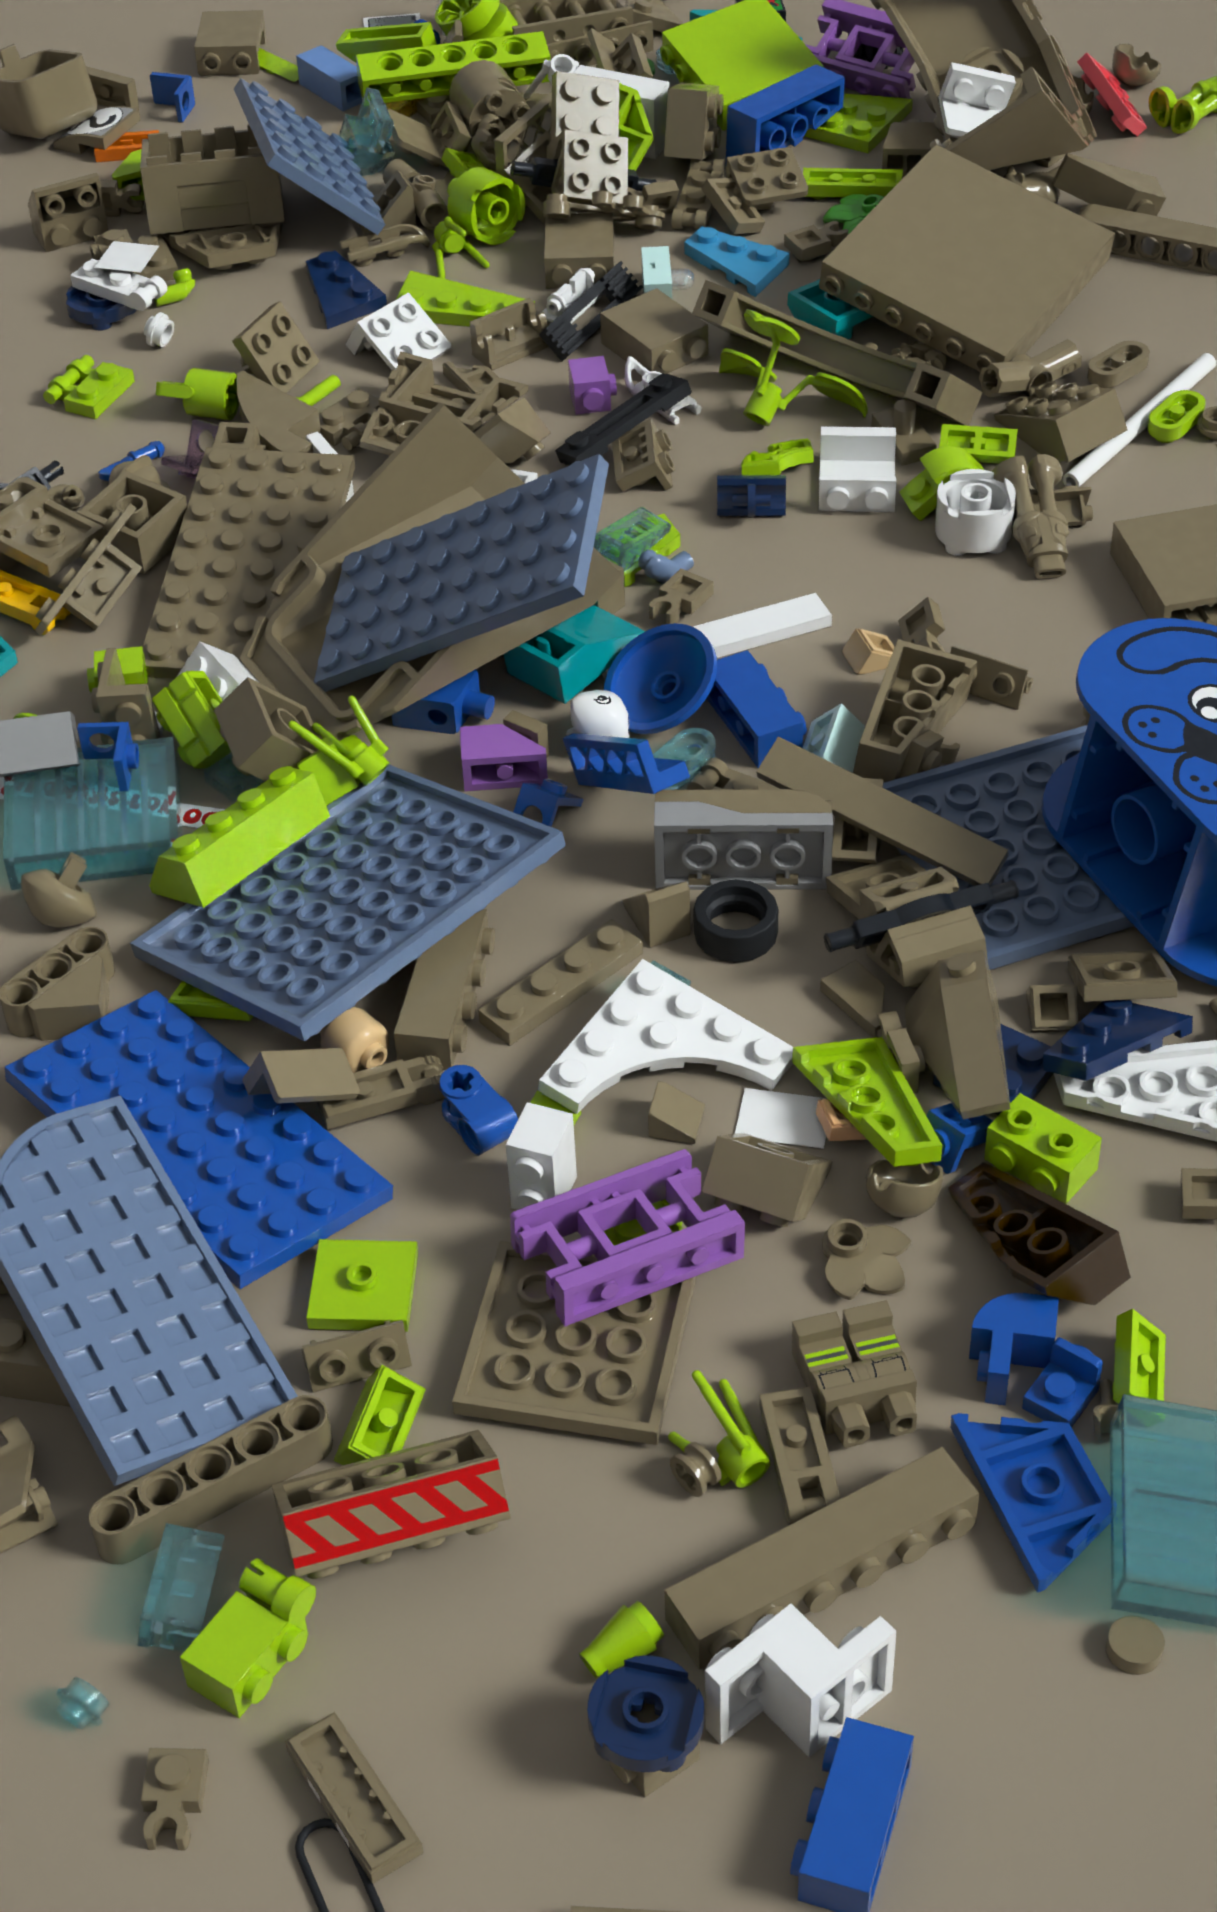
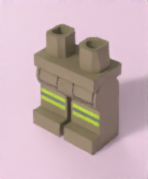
M887 1300L844 1309L842 1323L837 1311L792 1321V1355L806 1387L811 1386L825 1434L835 1432L845 1448L864 1444L870 1438L869 1424L885 1421L889 1433L895 1436L912 1433L916 1430L917 1380L899 1344L892 1325L893 1315Z

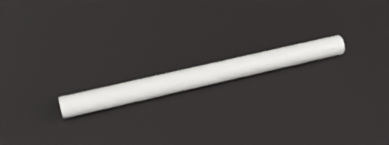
M1209 353L1202 354L1125 422L1127 431L1096 447L1063 476L1064 485H1073L1079 488L1148 427L1150 413L1166 398L1176 391L1190 390L1216 366L1215 358Z

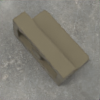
M343 1048L260 1051L242 1079L248 1095L272 1094L276 1103L356 1099L360 1093V1088Z

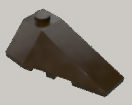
M982 1162L948 1187L950 1196L1010 1274L1047 1296L1095 1306L1131 1278L1119 1231L985 1162Z

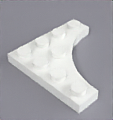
M642 959L540 1078L538 1091L578 1114L597 1095L619 1083L621 1076L646 1067L649 1072L662 1069L684 1068L685 1062L716 1065V1071L742 1077L772 1091L793 1064V1046Z

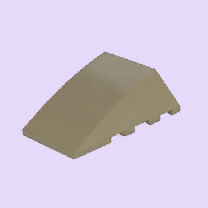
M400 352L397 358L398 366L396 370L392 369L390 373L388 388L379 397L378 410L373 411L360 439V447L391 455L440 401L465 426L475 433L498 413L511 406L528 392V385L495 377L480 395H475L435 384L431 359Z

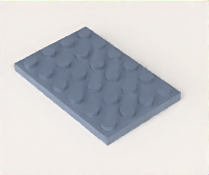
M240 78L234 87V91L267 166L378 235L386 224L380 214V207L373 201L374 195L366 187L367 181L359 173L361 169L353 161L354 155L347 149L348 143L335 133L329 136L323 132L321 125L311 117L306 116L303 119L295 114L296 110L285 100L279 99L275 101L269 97V92L259 83L252 81L249 84Z

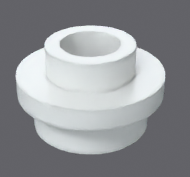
M162 312L156 314L155 317L151 316L144 326L146 343L152 347L156 345L165 347L174 332V322L169 320L168 315Z

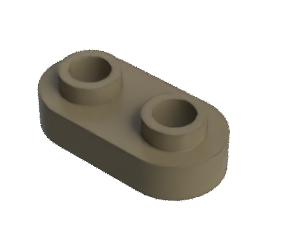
M1123 341L1112 346L1089 361L1088 380L1092 384H1098L1100 388H1113L1147 368L1149 348L1137 341Z

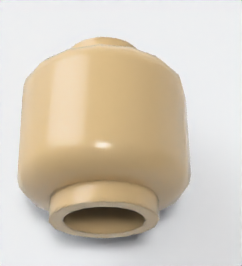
M352 1007L323 1027L320 1032L321 1049L343 1048L353 1073L383 1065L387 1058L389 1046L388 1031L381 1023L361 1008Z

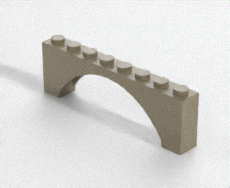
M705 280L692 312L693 315L729 334L770 350L773 345L771 337L754 331L745 321L744 313L746 309H749L763 316L777 319L793 328L800 336V341L797 345H790L781 341L778 353L898 400L906 399L916 403V407L969 426L983 392L953 374L920 361L918 363L908 361L858 344L782 313L734 290Z

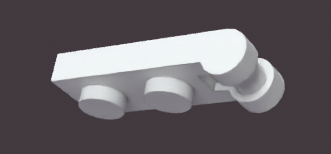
M95 259L85 262L83 266L70 275L72 287L139 311L147 309L152 304L153 298L159 299L167 292V285L159 276L154 275L151 278H147L129 271L94 268L99 261Z

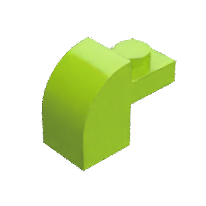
M953 446L937 448L919 458L926 469L913 478L899 493L912 514L921 521L936 508L937 490L942 481L944 485L950 481V475L957 471L966 469L984 470V468L970 453L962 448Z

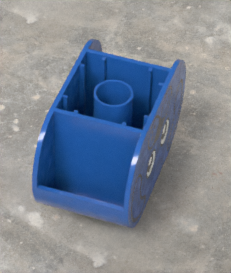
M1177 618L1135 621L1103 634L1087 648L1080 660L1076 674V689L1080 701L1090 714V719L1080 753L1062 763L1049 778L1042 798V815L1047 828L1054 838L1168 963L1189 977L1212 986H1217V626Z

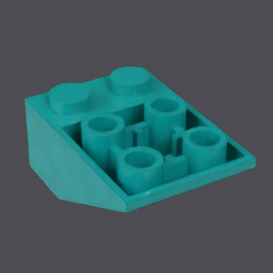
M593 605L503 654L507 673L566 704L610 668L620 651L630 641L645 631Z

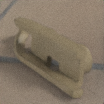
M398 224L382 229L378 235L371 232L340 241L341 249L348 248L349 262L353 261L354 265L363 267L370 265L378 253L385 252L388 257H398L405 253V249L408 248L409 244L421 243L428 248L430 242L427 235L419 227L411 224ZM400 232H408L411 235L401 237ZM380 239L381 243L372 246L368 245L369 241Z

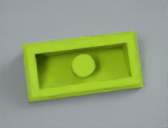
M381 1365L367 1379L333 1461L341 1465H347L402 1450L426 1389L390 1368Z

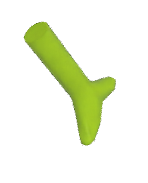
M331 375L303 396L296 398L313 406L340 387V379L336 375Z

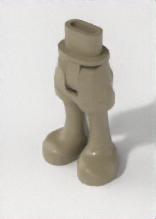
M1037 454L1031 459L1029 467H1027L1024 456H1015L1001 462L992 472H994V479L1004 483L1005 477L1015 488L1017 519L1013 523L1012 530L1014 538L1020 543L1026 555L1028 566L1034 568L1035 576L1038 579L1058 578L1065 575L1066 568L1064 562L1068 557L1066 549V538L1069 534L1068 522L1065 515L1058 512L1054 495V486L1061 481L1063 475L1059 461L1050 455ZM1028 474L1032 487L1037 489L1040 512L1034 509L1029 489Z

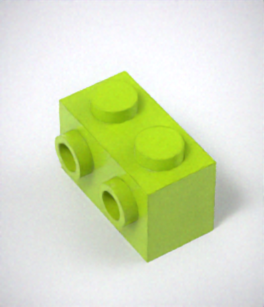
M1019 1093L1010 1103L1011 1109L1002 1111L987 1127L984 1159L992 1163L997 1169L1008 1172L1037 1190L1067 1204L1098 1170L1102 1138Z

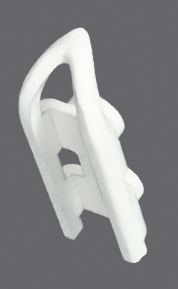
M629 356L625 365V383L629 392L634 396L649 386V382L662 373L647 370L636 359ZM632 369H635L642 376V381L635 386L631 378ZM688 395L667 411L663 412L661 409L657 412L677 425L679 424V417L675 415V411L686 407L697 415L701 412L702 407L697 404L695 399Z

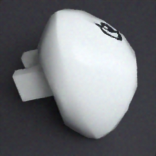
M592 690L579 693L572 699L570 711L573 728L567 730V736L577 733L629 738V715L618 695L607 690Z

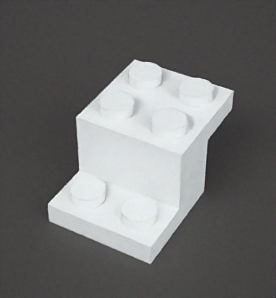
M791 1603L775 1616L773 1614L764 1616L755 1624L747 1638L733 1649L726 1647L720 1650L708 1663L705 1669L706 1730L721 1745L761 1712H764L810 1758L828 1743L830 1736L835 1737L842 1732L846 1717L858 1719L892 1691L896 1630L879 1616L867 1627L859 1626L851 1630L837 1648Z

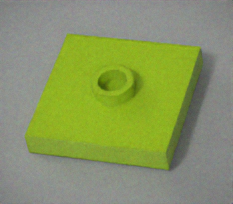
M319 1239L306 1317L308 1329L365 1330L384 1325V1321L390 1320V1323L402 1320L404 1329L408 1332L418 1259L417 1241Z

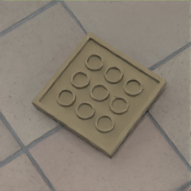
M500 1241L452 1400L453 1413L658 1445L696 1276L564 1326L556 1314L555 1298L550 1299L546 1293V1271L557 1268L549 1254L545 1252L524 1260L520 1253L515 1252L511 1242ZM591 1255L578 1261L584 1267L598 1260L595 1255Z

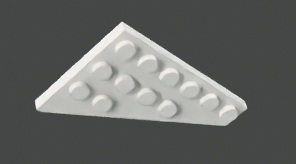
M1217 1040L1164 1045L1151 1052L1138 1049L1128 1053L1127 1063L1087 1081L1054 1073L1063 1105L1217 1142Z

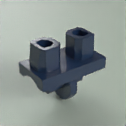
M717 475V516H786V475Z

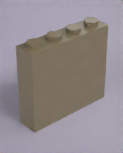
M1217 504L1115 521L1113 523L1110 554L1148 618L1186 619L1217 626Z

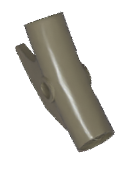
M402 159L392 160L384 169V183L386 184L396 170L400 171L413 188L416 215L424 227L434 231L436 226L449 216L447 188L455 177L448 171L443 179L436 180L429 175H420Z

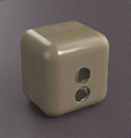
M14 44L0 49V59L2 62V67H0V128L4 132L43 139L83 122L95 114L97 99L82 53L48 49L35 52L20 59Z

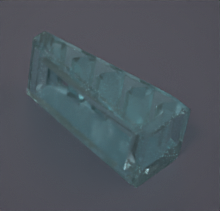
M640 507L597 532L593 547L607 560L623 567L624 571H626L638 561L644 551L650 550L670 531L671 524L644 507Z

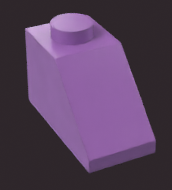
M503 724L460 727L464 792L520 788L522 783L542 784L544 779H548L546 748Z

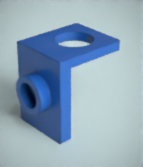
M152 72L150 74V82L154 103L176 106L178 122H184L195 106L192 77L190 75Z
M129 722L78 723L77 730L83 758L113 759L119 791H129L132 769H138L139 747L137 743L132 742ZM97 733H103L110 736L114 744L109 748H99L91 743L90 737Z
M544 779L542 784L522 783L513 812L523 816L528 807L536 806L542 813V824L552 827L558 806L581 807L583 798L568 793V786L550 779Z

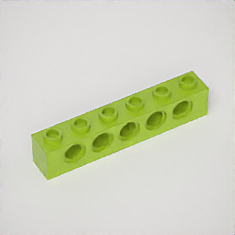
M540 31L356 55L357 79L363 104L366 106L449 95L452 80L459 70L469 63L479 60L497 63L506 71L515 86L529 85L541 71L544 60L551 61L544 33ZM548 74L545 76L541 83L550 82L548 80Z

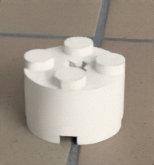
M966 469L951 474L950 481L944 485L943 481L939 484L935 532L938 539L945 544L946 552L954 556H960L965 553L989 552L998 554L1005 551L1007 542L1012 536L1016 495L1015 488L1008 479L1004 477L1003 483L994 479V472L983 469Z

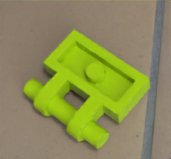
M83 355L80 359H74L68 364L66 372L62 376H56L49 382L48 389L43 393V398L49 404H54L58 399L63 400L67 412L97 419L135 382L133 370L102 362L96 369H93V358L89 355Z

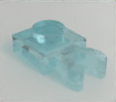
M230 753L203 772L205 782L233 802L243 792L257 788L265 781L253 775L246 776L234 766L232 762L233 755Z

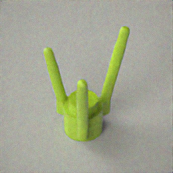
M449 216L440 222L434 230L436 242L432 245V249L436 256L438 277L445 279L443 252L457 253L462 248L484 268H488L490 266L489 262L465 238L466 231Z
M349 696L348 702L371 742L369 747L363 741L350 751L320 724L313 723L312 729L322 739L327 736L338 750L336 751L297 722L291 720L288 723L290 729L345 768L355 780L358 778L365 786L372 783L390 764L383 756L389 748L377 736L355 696Z
M693 1371V1380L728 1434L716 1447V1452L719 1454L717 1464L722 1477L719 1483L721 1486H724L732 1480L738 1488L752 1485L769 1469L770 1460L768 1453L759 1443L728 1380L721 1379L719 1387L738 1427L701 1371ZM676 1432L668 1434V1439L683 1452L684 1448L691 1443Z

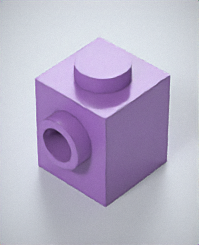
M604 356L568 360L569 390L575 415L611 411V396L617 395L616 378L614 373L608 374Z

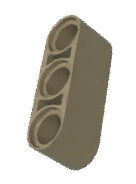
M85 927L73 932L1 986L0 1002L7 1028L11 1034L17 1037L34 1036L35 1033L27 1005L97 954L103 959L107 981L114 976L115 968L108 936L103 929Z

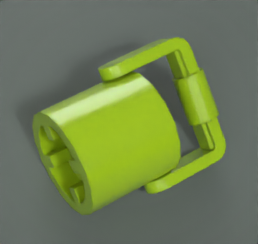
M192 368L188 371L184 383L172 381L156 382V395L183 398L184 410L186 414L191 416L232 420L239 407L237 374L232 372Z

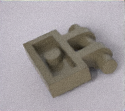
M358 388L329 408L324 409L319 413L321 435L333 446L342 442L344 448L349 451L356 446L360 447V439L373 411L378 410L379 398Z

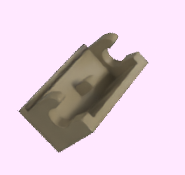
M527 298L470 321L472 355L493 371L548 348L549 346L539 336L547 327L545 313L537 314L536 318L535 303L530 298Z

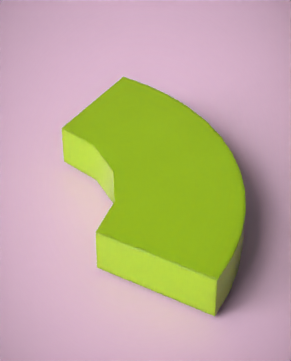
M808 438L790 440L769 445L767 447L768 452L766 453L753 451L742 460L741 470L742 475H780L781 471L788 467L813 463L814 457L811 442Z

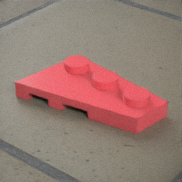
M1086 52L1077 61L1084 71L1081 75L1082 79L1092 90H1098L1099 94L1096 96V99L1107 111L1110 109L1113 111L1114 115L1111 117V120L1122 132L1128 129L1138 137L1147 126L1137 109L1128 100L1127 92L1119 86L1121 82L1114 74Z

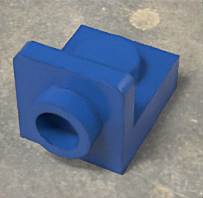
M952 1103L928 1110L927 1118L942 1143L941 1161L930 1163L935 1166H941L946 1174L955 1172L965 1149L986 1142L987 1127L993 1120L985 1115L963 1120Z
M1057 1338L1052 1345L1050 1362L1023 1396L1022 1409L1044 1421L1069 1423L1072 1428L1099 1391L1103 1361L1093 1355L1087 1348L1074 1345L1063 1338Z

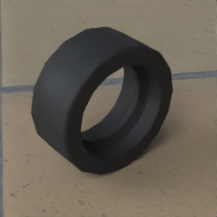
M734 879L720 881L707 887L697 897L693 909L694 935L698 946L706 954L718 960L729 962L750 961L766 954L775 944L778 934L779 909L775 897L765 887L752 881ZM736 911L749 913L757 917L760 922L747 929L732 930L724 929L714 924L711 920L723 913Z

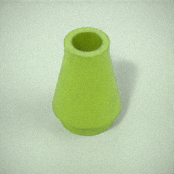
M636 1601L630 1607L622 1605L589 1646L579 1653V1656L590 1673L598 1679L607 1670L609 1674L615 1669L623 1667L624 1660L635 1656L648 1655L656 1651L657 1647L655 1644L664 1637V1633L647 1608L641 1602Z

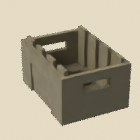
M247 124L248 129L235 131L234 126L214 128L215 133L202 134L201 129L181 131V136L168 137V132L148 134V139H142L140 170L150 235L244 224L255 225L285 222L280 173L267 166L249 124Z

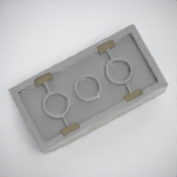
M791 789L661 790L655 793L656 889L687 881L690 890H705L707 887L720 881L734 879L752 881L765 887L767 890L827 889L826 877L831 876L832 800H823L818 795Z

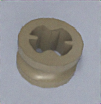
M691 1442L684 1448L685 1455L677 1453L670 1459V1467L681 1486L693 1496L700 1497L707 1491V1484L715 1485L722 1477L720 1468L709 1451L697 1442Z

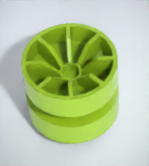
M443 0L435 13V21L446 36L454 22L460 20L462 22L463 41L513 35L512 26L518 25L505 4L500 3V0Z

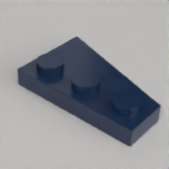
M336 250L323 252L317 257L306 261L307 274L314 294L317 295L319 308L324 315L327 329L370 314L387 305L386 294Z
M1131 1000L1102 1001L1043 1053V1071L1084 1081L1090 1080L1127 1063L1128 1053L1138 1049H1144L1149 1052L1163 1046L1164 1037L1173 1033L1174 1036L1179 1038L1191 1034L1193 1016L1132 1003Z

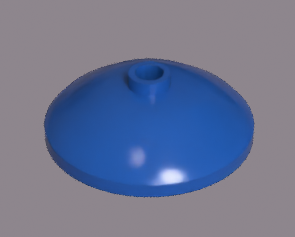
M679 623L654 627L630 641L614 659L604 683V690L618 695L625 705L629 715V731L638 734L659 733L679 725L692 716L706 700L714 685L717 674L715 649L701 631L692 626Z

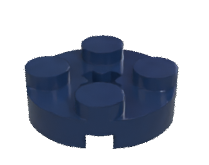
M72 286L66 293L69 317L83 324H91L94 330H107L112 327V322L119 321L137 311L136 309Z
M643 1655L624 1660V1667L615 1669L609 1675L607 1670L598 1677L589 1694L587 1706L588 1725L594 1740L595 1750L602 1759L611 1761L624 1769L636 1772H656L659 1770L662 1772H673L678 1770L684 1764L686 1756L695 1749L701 1738L704 1728L703 1696L699 1687L697 1691L696 1686L688 1679V1672L679 1664L669 1659ZM644 1704L654 1705L655 1714L660 1717L650 1723H641L637 1721L636 1717L631 1716L630 1713L631 1711H641Z

